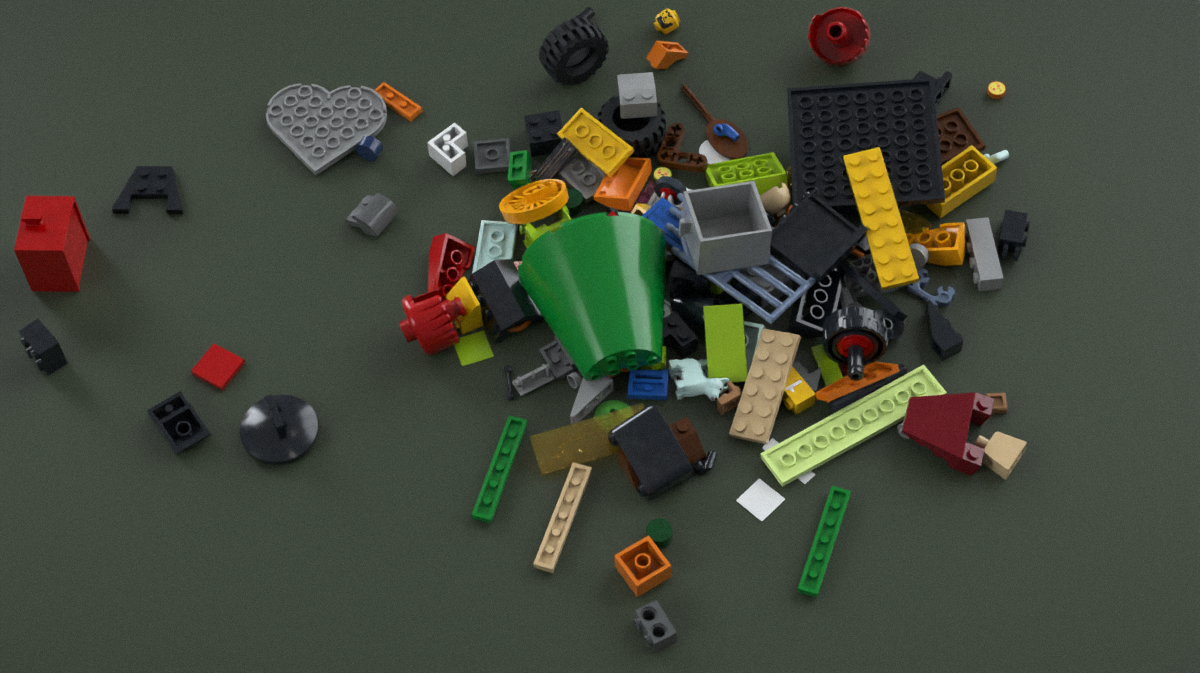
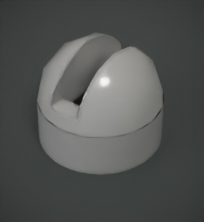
M572 372L567 376L570 386L574 389L581 385L583 378H581L580 372Z

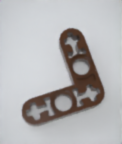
M682 123L671 124L657 154L659 165L670 169L697 173L706 171L708 161L705 155L679 151L686 134L684 125ZM669 143H675V146L667 147ZM680 159H687L685 163H678Z

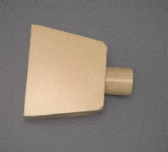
M995 432L990 440L980 435L975 442V446L984 449L982 463L1005 480L1024 454L1027 444L1023 440L1001 432Z

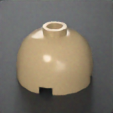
M781 183L783 187L778 188L775 186L760 196L764 209L769 214L776 215L778 218L787 213L786 208L791 203V193L785 183Z

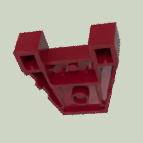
M977 392L910 397L902 433L920 446H926L933 451V455L937 458L941 457L949 463L948 466L952 469L972 476L982 465L984 449L966 442L969 425L972 422L982 426L992 413L994 399Z

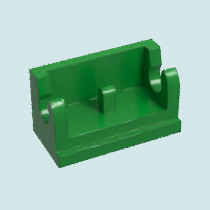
M527 150L510 152L508 183H511L512 188L516 190L519 185L524 186L531 183L532 160Z

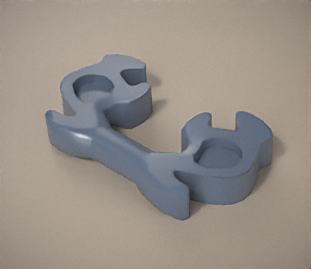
M923 268L917 271L919 282L907 285V291L918 295L925 301L930 300L936 306H949L952 299L955 298V290L948 286L947 291H944L943 286L937 289L936 296H932L920 287L928 285V271Z

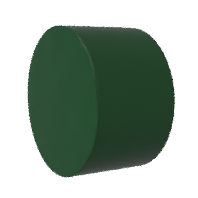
M567 189L569 199L565 205L569 210V216L578 215L583 210V195L576 189Z
M654 519L646 527V536L649 535L659 549L666 548L673 539L672 525L665 519Z

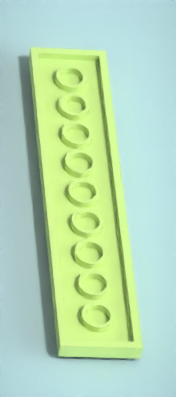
M922 365L760 453V458L783 487L903 421L910 397L946 395L947 392L926 366Z

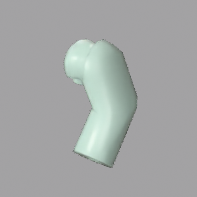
M1003 150L991 156L989 154H984V156L993 164L1008 159L1009 152Z

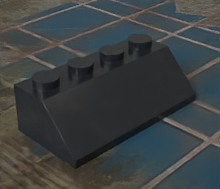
M835 268L818 286L814 284L794 302L787 331L804 338L822 337L825 320L837 311L845 275L843 270ZM801 273L800 276L805 280H808V278Z

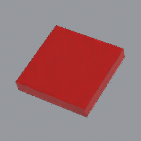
M213 343L191 370V373L223 391L245 364V360Z

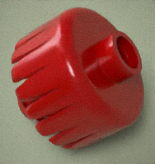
M836 7L824 12L822 15L817 14L813 16L811 20L813 24L810 23L808 27V40L811 49L822 61L832 66L843 67L857 62L864 56L870 44L871 33L866 19L858 10Z
M433 290L415 298L411 295L403 297L401 303L407 319L400 321L399 325L408 343L418 340L425 354L431 356L460 342L453 322L457 321V317L461 315L464 317L466 310L459 297H454L452 301H449V299L443 301L440 298L439 290Z

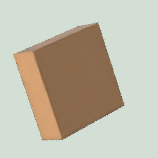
M1005 393L985 394V396L994 399L991 414L1007 413Z

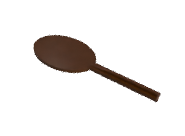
M683 84L680 89L709 122L706 127V137L712 148L729 159L745 157L748 152V141L744 133L729 121L715 119L689 87ZM716 124H728L740 134V138L734 142L728 136L716 135L713 128Z

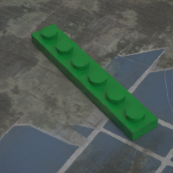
M508 416L473 509L472 519L492 523L528 425L526 419Z
M831 486L798 586V593L815 598L818 597L851 496L850 490Z

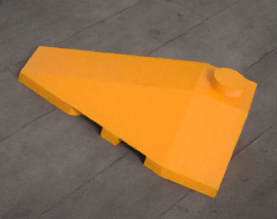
M964 222L940 224V227L929 230V228L922 229L923 232L906 234L909 245L918 243L926 247L929 252L927 263L943 266L963 265L966 252Z

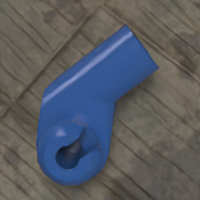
M716 124L713 128L716 135L728 136L734 142L740 138V134L728 124Z

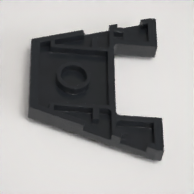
M137 166L112 206L113 214H129L132 199L134 198L168 199L166 206L167 214H184L173 166Z

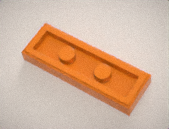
M385 82L374 90L380 94L386 106L410 122L423 112L421 106Z

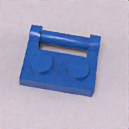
M663 369V371L630 370L628 399L667 400L669 369ZM636 377L662 378V379H642V378H636Z

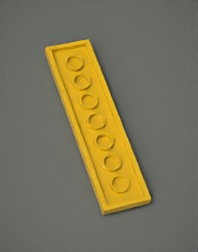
M880 147L844 155L843 160L862 224L868 228L866 239L881 290L919 282L917 269Z

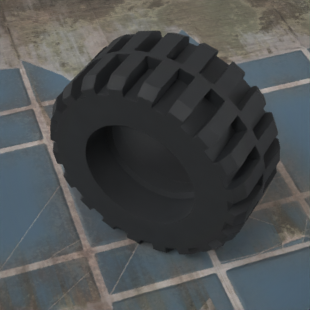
M575 17L571 18V20L563 21V24H558L553 31L548 33L547 38H544L542 41L543 45L540 46L539 60L547 73L558 84L568 86L573 85V83L579 84L582 80L589 79V76L594 75L597 69L602 67L603 61L607 59L609 43L605 35L592 20Z
M619 94L617 97H611L609 102L606 101L598 112L597 120L634 148L635 151L629 157L648 158L651 153L655 154L658 148L660 149L666 135V116L664 109L658 101L657 116L621 119ZM630 121L639 122L646 126L634 132L618 128L619 125Z

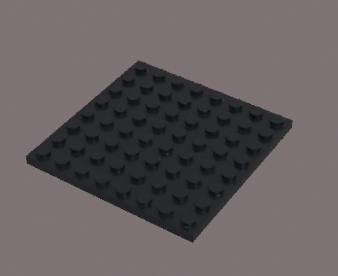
M933 78L787 88L793 205L795 203L799 204L808 191L811 193L817 188L816 196L832 209H858L843 156L877 147L881 149L897 206L945 203Z

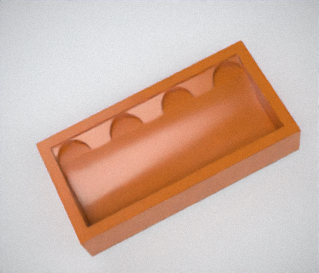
M628 157L611 177L605 175L593 196L594 200L610 208L631 211L652 172L650 158Z

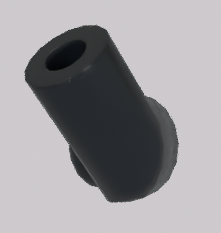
M708 451L705 461H694L692 464L694 472L703 474L712 470L717 453Z

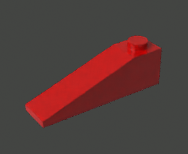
M447 233L434 236L429 252L428 292L439 290L440 298L445 301L448 292L463 277L466 269H469L471 266L475 247Z

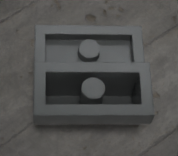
M376 193L375 196L367 195L363 198L361 203L347 217L346 222L350 226L361 228L365 234L377 237L399 211L386 196Z
M554 336L555 341L540 348L539 351L546 363L550 365L556 380L560 381L572 372L580 371L558 338Z

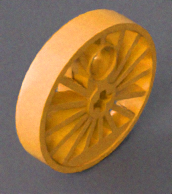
M539 180L509 193L501 200L499 209L506 222L525 224L543 219L557 212L567 203L569 195L566 185L562 180Z

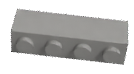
M989 218L967 219L965 223L967 254L970 253L971 257L969 258V265L974 270L973 282L977 284L979 291L1001 289L1003 274Z

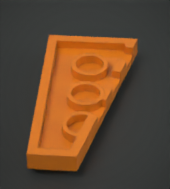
M876 361L863 366L864 376L862 379L854 381L846 375L815 392L817 400L829 403L834 399L900 372L898 364Z

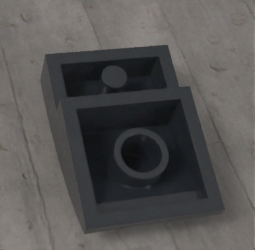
M181 391L147 410L149 418L176 455L211 435L191 403L187 401Z

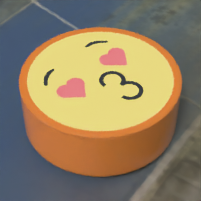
M994 81L988 85L987 93L993 99H1000L1004 97L1006 87L1003 83Z

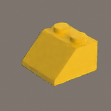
M462 277L448 292L446 300L452 301L454 297L460 298L466 310V315L464 317L462 315L457 317L458 320L453 322L456 329L459 328L461 333L465 334L482 327L483 321L480 303L467 279Z

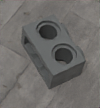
M657 600L635 610L633 622L638 631L642 630L644 634L643 639L647 647H652L656 653L677 642V632ZM646 617L654 618L651 621L645 620ZM660 633V634H663L664 636H662V637H655L654 635Z

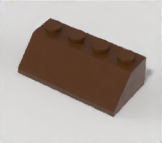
M687 417L669 425L691 465L694 461L698 462L699 460L706 459L697 431ZM620 448L617 450V461L635 491L638 492L639 479Z

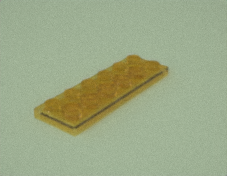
M641 403L530 436L541 475L570 467L573 462L581 464L617 453V450L620 448L610 444L608 440L609 431L644 409V404Z

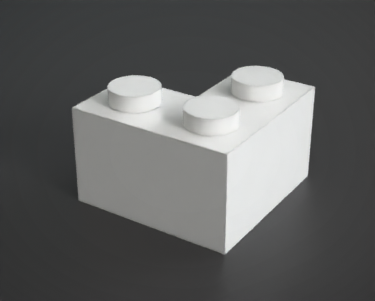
M453 123L427 142L429 156L452 176L467 166L465 152L462 151L468 147L467 132L456 123Z

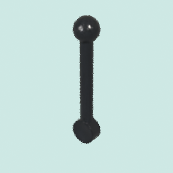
M507 365L504 367L508 385L507 399L513 400L514 394L512 393L510 377L512 368Z

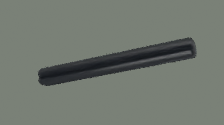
M904 364L898 365L900 372L830 401L829 409L832 412H836L907 374V367Z

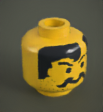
M667 8L655 15L656 22L653 24L658 32L661 31L666 35L679 27L680 19L675 10Z

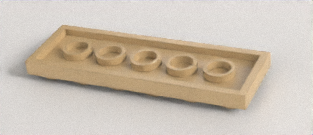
M762 329L729 432L730 437L768 445L801 340L800 335Z

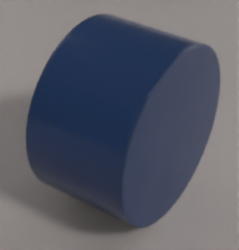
M368 135L363 136L356 147L357 153L368 161H376L383 150L382 144L376 138Z

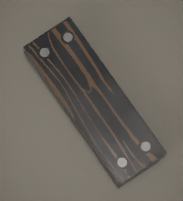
M564 137L530 179L533 182L555 179L579 149L568 138Z

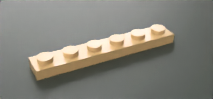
M572 463L533 563L534 568L550 573L554 572L592 473V467Z

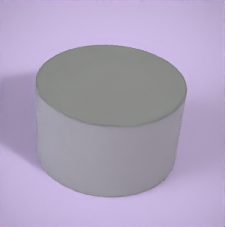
M914 243L909 246L916 269L919 271L927 263L929 252L923 245Z

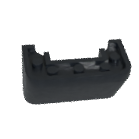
M653 403L609 431L608 440L610 444L622 449L639 479L637 490L642 498L645 497L647 502L689 481L693 471L691 463L656 404Z

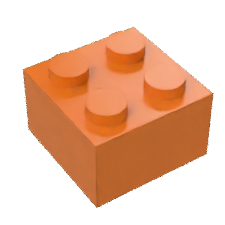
M649 535L614 555L615 568L636 597L641 596L672 577L671 564Z

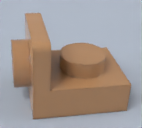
M731 381L727 383V393L717 399V410L721 415L738 407L742 395L740 388L737 385L734 386Z

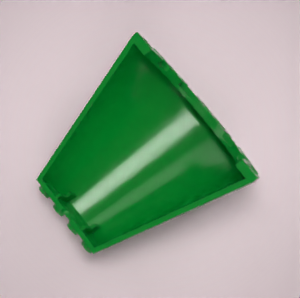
M606 212L569 220L560 224L561 229L550 233L549 230L536 239L527 248L522 256L523 262L518 266L520 283L586 381H595L601 377L617 375L623 368L636 370L639 367L655 365L657 362L662 361L666 240L662 230L657 228L654 222L646 217L625 212H617L618 216H606Z

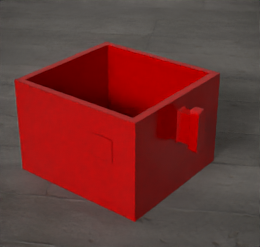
M26 196L14 252L31 291L80 292L79 284L90 236L75 197Z

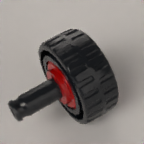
M847 307L837 310L827 317L823 324V349L831 360L848 366V377L851 380L858 381L864 376L863 366L877 361L886 352L888 346L886 322L880 314L864 307Z

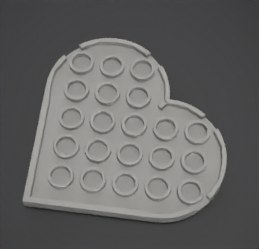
M301 83L293 84L281 89L270 99L266 112L267 124L272 133L315 176L354 151L363 136L375 137L383 129L387 120L386 104L380 94L365 86L358 88L351 87V85L342 86L329 92L316 84H311V86L301 85Z

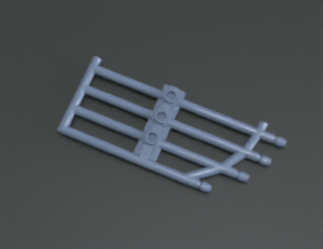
M679 193L677 198L683 202V194ZM671 206L669 209L670 213L681 219L682 212L676 207ZM667 223L665 228L681 240L683 247L682 252L677 247H672L671 252L695 269L685 236L680 237L679 229ZM770 254L768 263L801 285L795 292L759 266L747 268L787 295L788 298L783 303L741 274L740 271L743 268L702 274L770 324L816 283L815 278L810 277L808 280H805ZM734 277L776 307V309L769 314L727 283Z

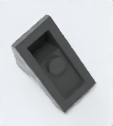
M798 361L794 362L792 367L801 375L814 393L817 392L822 368L809 374L805 366H801Z

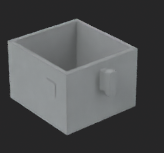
M754 181L683 191L682 218L679 219V236H685L697 275L768 264L772 229Z

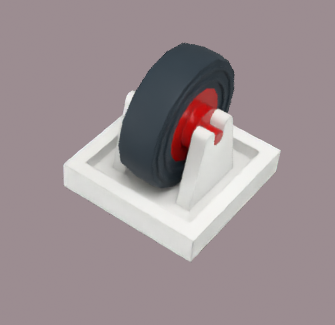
M662 176L657 180L654 187L655 191L647 204L652 207L663 197L682 211L683 202L677 198V195L691 189L685 188L679 180L673 177Z

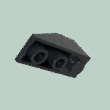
M928 300L926 318L930 345L940 360L944 361L961 352L963 338L960 333H956L952 328L950 321L943 317L938 306Z

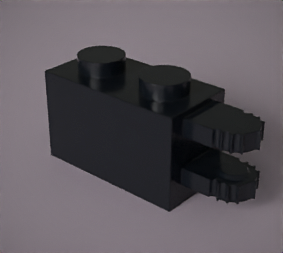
M1005 210L998 250L1003 251L1002 259H1006L1008 252L1014 253L1013 261H1018L1021 248L1026 247L1027 236H1024V232L1029 230L1030 221H1027L1028 213Z

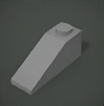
M605 376L595 381H586L583 377L570 414L571 426L575 427L613 391V379Z

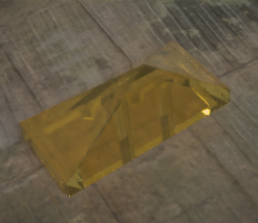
M899 209L905 233L917 234L923 232L922 229L925 228L931 230L933 225L923 216Z

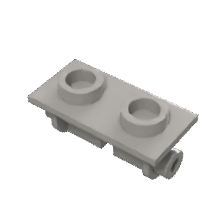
M542 364L541 367L521 377H516L512 384L520 396H523L555 380L550 372L552 371L550 365Z

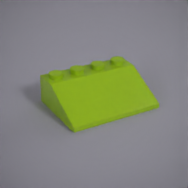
M774 152L708 164L707 170L704 171L709 188L754 181L759 196L775 186L778 188L783 187L781 183H785L788 187L787 173Z

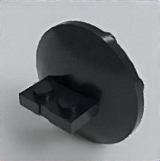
M292 395L265 396L264 399L255 403L246 412L240 425V438L246 452L257 461L271 465H283L303 457L313 447L319 432L318 419L313 408L306 401Z

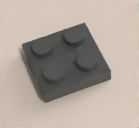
M509 138L473 141L476 174L508 171Z

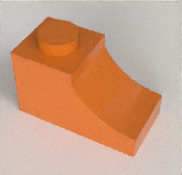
M656 41L646 59L651 62L650 65L655 69H668L677 60L685 59L688 52L679 43Z

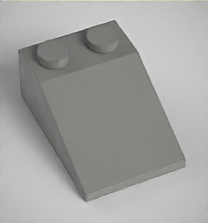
M653 72L617 75L621 119L657 116V97Z

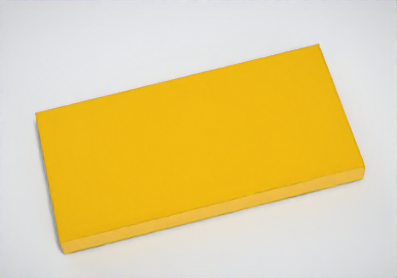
M580 108L557 133L558 137L562 140L564 137L568 138L579 149L578 152L609 177L635 151L633 147L583 108Z

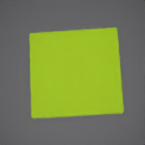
M484 331L461 337L460 342L454 345L462 366L494 357Z

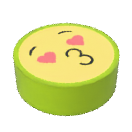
M666 167L655 169L653 173L655 183L662 176L672 177L670 169Z

